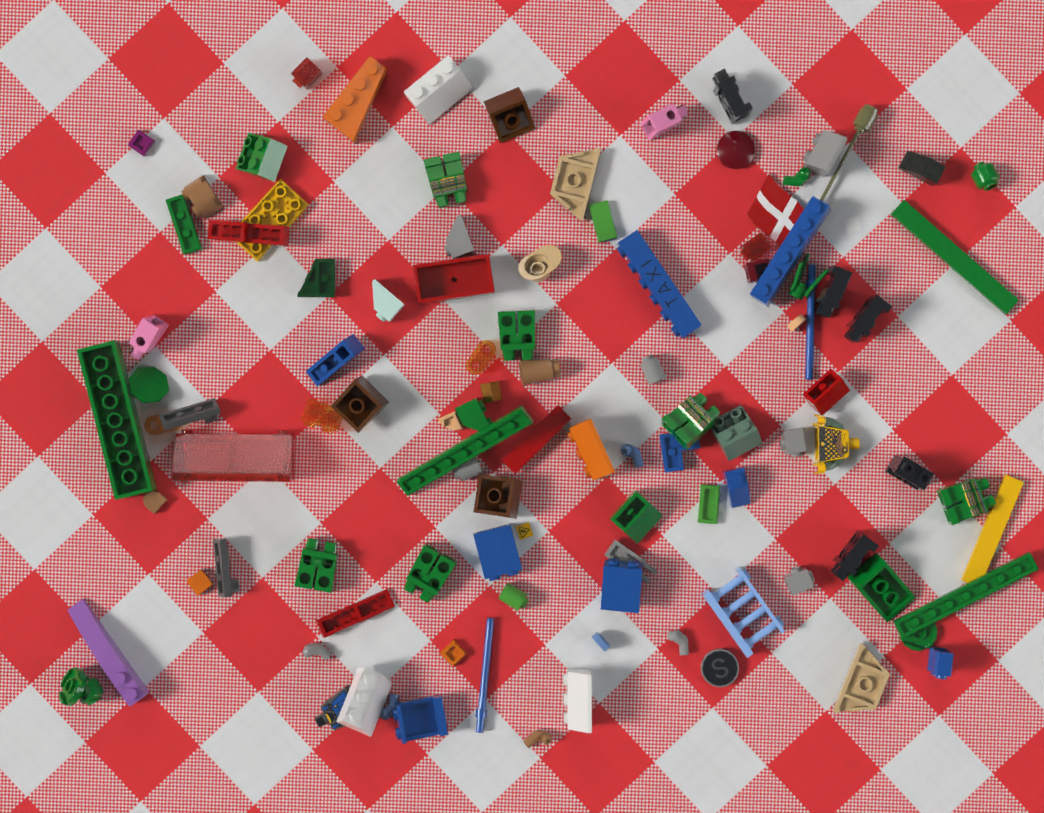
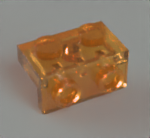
M308 398L303 415L300 418L301 421H304L303 425L314 428L315 425L322 427V431L333 434V431H339L343 419L331 405Z

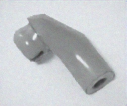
M679 630L670 631L668 639L679 645L680 655H688L687 636Z
M321 643L307 644L302 651L305 657L319 654L324 660H327L332 655Z

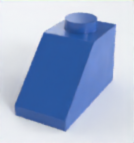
M740 466L722 471L731 507L735 508L751 504L744 467Z

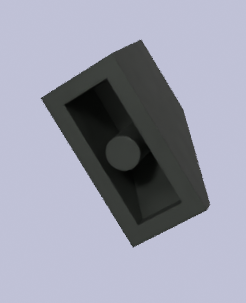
M907 151L898 168L933 186L937 184L946 166L929 157Z

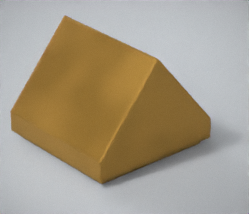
M499 381L480 384L484 403L502 400Z

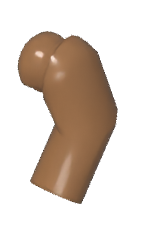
M535 730L523 742L528 748L536 742L548 745L552 742V737L548 731Z

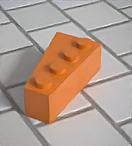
M370 56L323 115V119L354 144L387 73L386 68Z

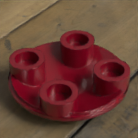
M741 131L726 133L721 137L717 145V156L721 164L731 169L744 168L752 161L755 154L753 140L749 135Z

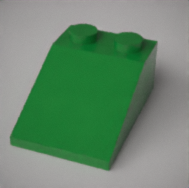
M877 553L856 569L857 572L854 576L851 574L847 577L886 622L891 620L916 598Z

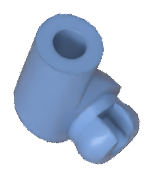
M624 444L621 447V454L632 458L635 468L644 466L639 448L631 444Z
M390 694L389 705L382 709L379 718L388 720L392 717V709H395L394 704L399 702L398 694Z

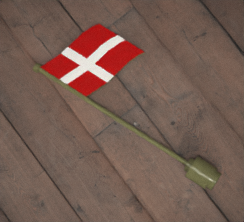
M865 104L864 107L860 108L852 123L855 126L854 130L857 132L820 198L822 202L859 134L869 133L874 125L879 111L875 107ZM768 174L747 215L756 227L780 247L804 208L797 200L778 186L771 175Z

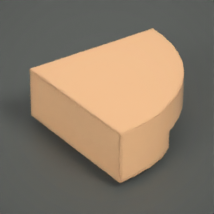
M455 411L438 419L440 424L447 429H463Z

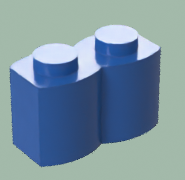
M930 646L927 670L931 672V675L938 679H947V676L951 677L954 652L946 648Z

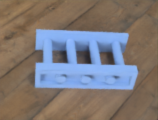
M737 567L736 571L739 576L716 592H710L706 589L701 594L748 658L754 654L751 648H753L756 642L776 628L781 633H784L785 630L782 626L785 624L779 616L775 617L749 581L751 576L746 569L741 570V568ZM744 581L750 591L728 607L724 606L721 608L718 604L719 598ZM755 597L761 607L740 622L732 624L729 619L731 613ZM764 613H767L772 622L749 639H743L740 635L742 629Z

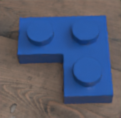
M670 433L659 434L664 472L684 470L681 451L686 449ZM699 440L688 450L700 448Z

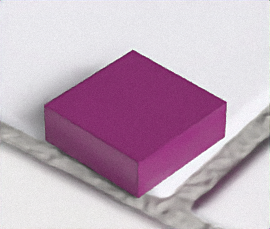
M138 129L128 143V146L145 157L155 140Z

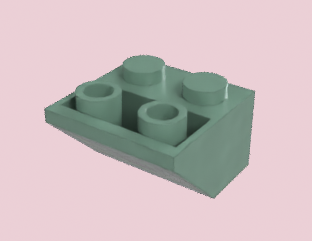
M742 405L717 417L714 421V426L711 428L728 461L763 444L758 429Z

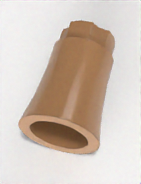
M558 359L519 360L522 386L561 377Z

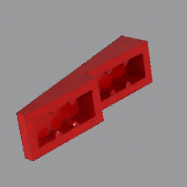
M209 220L207 239L288 247L290 228L277 225Z
M557 405L501 461L516 474L571 418Z
M385 589L320 617L315 622L322 638H325L393 608L395 605L388 589Z

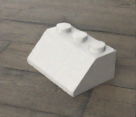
M448 55L407 88L404 94L430 125L473 90V87L461 69Z
M367 667L358 668L336 722L372 737L392 682L382 674Z
M567 669V674H563V685L567 686V693H563V704L567 705V712L563 713L564 724H567L568 730L592 733L590 669Z

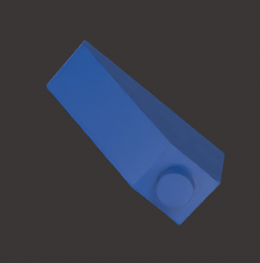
M352 334L342 340L306 372L313 382L319 386L364 351L365 348L357 337Z

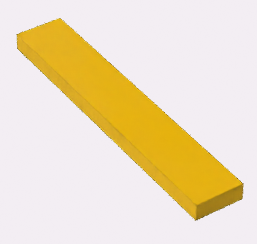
M1004 475L995 496L996 504L990 508L962 575V581L968 583L987 572L1024 482Z

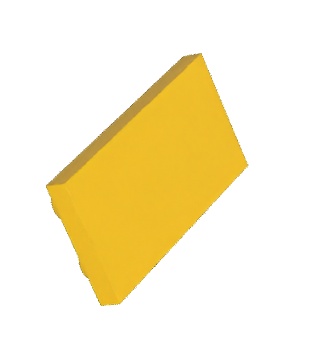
M279 179L241 222L290 227L309 204L284 181ZM237 242L256 261H259L273 246Z

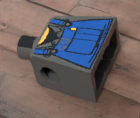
M347 685L322 703L320 707L323 713L315 717L319 727L328 723L333 730L345 727L336 721L349 691Z

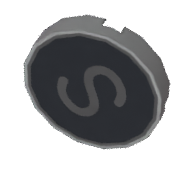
M721 648L713 649L706 653L700 666L701 674L706 682L716 687H725L733 683L739 672V665L735 656L728 650Z

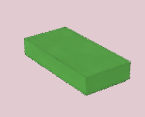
M608 201L589 205L598 243L617 238Z
M700 485L698 523L717 524L720 486Z

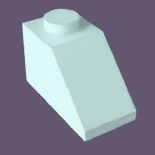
M374 279L372 281L374 309L377 311L376 316L383 322L386 320L391 322L404 307V304Z

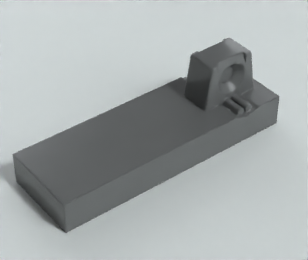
M215 398L160 414L159 418L166 431L202 419L205 420L206 424L217 421V415L221 414Z
M213 539L218 596L231 597L232 593L239 591V580L230 579L227 539Z

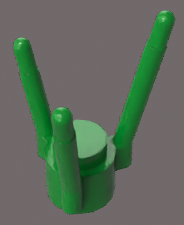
M809 253L806 254L803 263H799L793 284L788 294L800 300L804 296L809 297L811 291L829 272L828 269H825L813 284L806 289L807 285L800 281L810 256Z

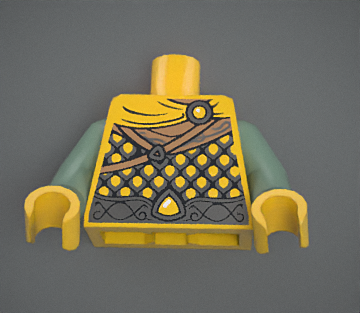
M814 414L818 418L817 423H812L815 426V462H819L813 463V466H818V471L814 472V474H824L826 471L842 464L845 458L849 457V449H859L860 441L859 438H849V430H845L843 424L835 419Z

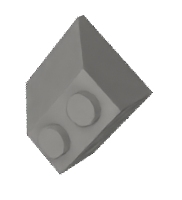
M823 130L820 134L817 133L812 140L813 148L811 151L807 150L802 159L805 161L803 167H807L810 171L821 177L825 176L830 172L848 138Z

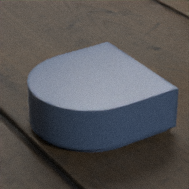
M596 632L592 636L604 652L610 647V644L600 633Z

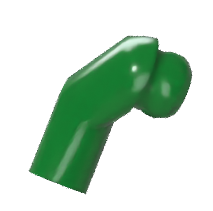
M803 167L795 176H784L783 185L802 186L809 179L810 170L807 167Z

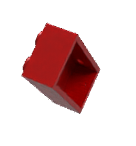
M489 254L412 265L418 304L495 293ZM453 277L457 278L455 283L451 281Z

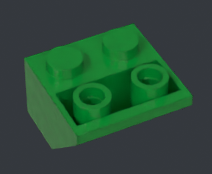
M248 133L244 140L242 152L237 160L236 169L275 182L288 146L268 137Z
M477 398L455 408L465 427L479 431L493 423L490 417L486 418L484 414L486 408L482 400L478 401Z
M634 490L609 519L638 544L663 515Z

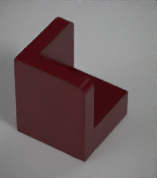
M768 258L744 264L748 283L760 279L768 266Z

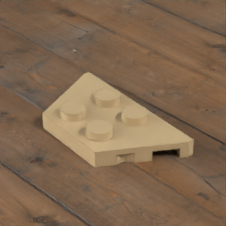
M601 148L559 156L550 195L581 221L584 218Z
M862 643L858 645L832 710L835 713L876 710L889 678V672Z

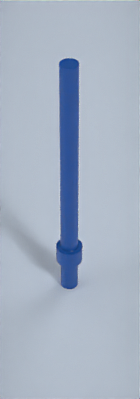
M808 265L806 288H809L816 280V265ZM815 288L807 297L806 380H813Z
M489 617L486 621L479 703L475 717H477V733H483L484 720L487 718L486 700L494 618Z

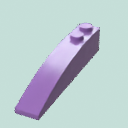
M85 599L69 608L68 612L83 639L127 705L130 707L146 696L149 690Z

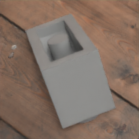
M461 214L457 215L447 236V245L444 246L447 256H452V259L474 252Z

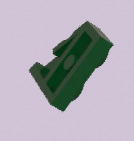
M315 259L297 297L335 298V259Z

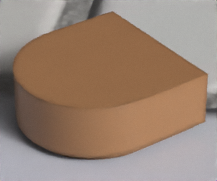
M158 491L146 493L143 499L145 507L153 514L167 501V498Z

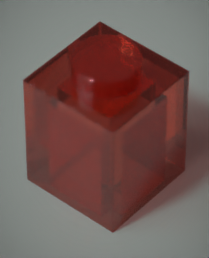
M308 57L291 73L294 77L292 81L299 88L303 86L306 90L323 74Z
M759 233L740 246V253L746 261L753 262L772 247L763 234Z

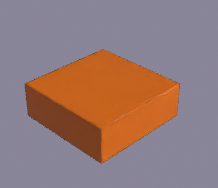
M203 569L186 580L197 596L214 584Z
M453 639L440 654L453 667L467 652Z

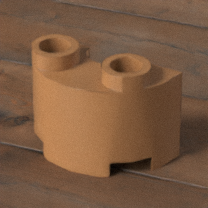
M204 175L186 185L184 190L181 191L187 201L191 200L194 206L191 208L197 217L202 216L206 219L224 207Z

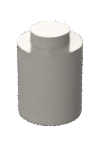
M651 354L642 358L643 362L640 363L648 385L666 378L657 356L653 357Z
M477 457L453 469L456 479H460L461 482L483 473Z

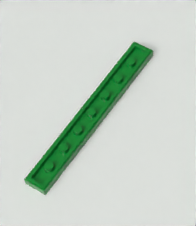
M902 200L890 214L1004 315L1019 301L905 200Z
M520 406L399 477L396 482L408 496L531 425L533 420L524 407Z
M1027 552L893 620V623L903 639L1039 569L1031 553Z

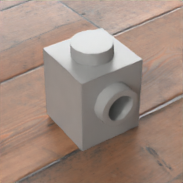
M803 428L781 431L782 439L779 440L781 451H784L785 454H790L791 457L801 456L802 452L807 451Z
M794 567L790 569L791 573L783 576L791 595H796L814 587V576L811 570L808 571L804 567Z

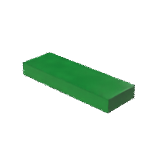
M183 194L166 199L183 255L203 249L187 200Z

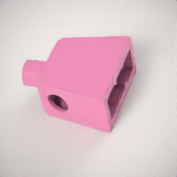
M671 104L648 115L640 125L648 140H651L677 126L682 121V117L688 115V112L683 104L678 107Z
M154 314L142 318L129 341V344L134 346L130 355L140 360L143 353L152 351L169 324Z

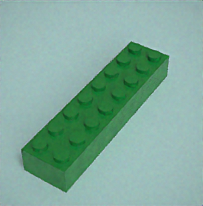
M113 340L77 349L115 500L156 490L157 487L134 397L130 393L129 377L120 342Z

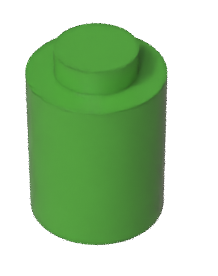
M510 583L505 585L498 597L499 600L517 611L519 608L524 609L529 600L526 598V593Z

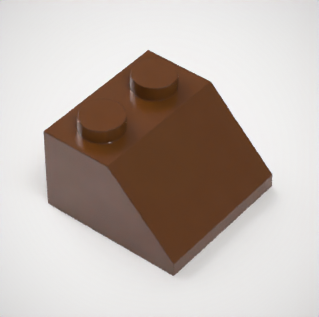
M519 87L483 101L500 143L536 129L526 99Z
M360 376L354 379L331 407L359 433L386 407L389 401L368 380Z
M479 474L473 512L517 519L522 481Z

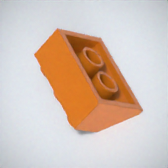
M591 418L569 427L570 432L567 435L571 443L575 442L578 447L575 452L579 460L583 459L586 466L583 469L587 478L591 477L592 480H596L614 473V467Z

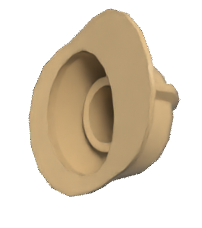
M553 245L540 247L520 261L518 266L520 275L534 282L544 281L548 278L550 272L559 266L562 259L561 251Z

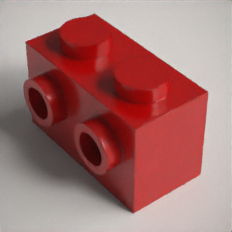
M830 369L802 395L816 412L824 415L850 389L844 380Z

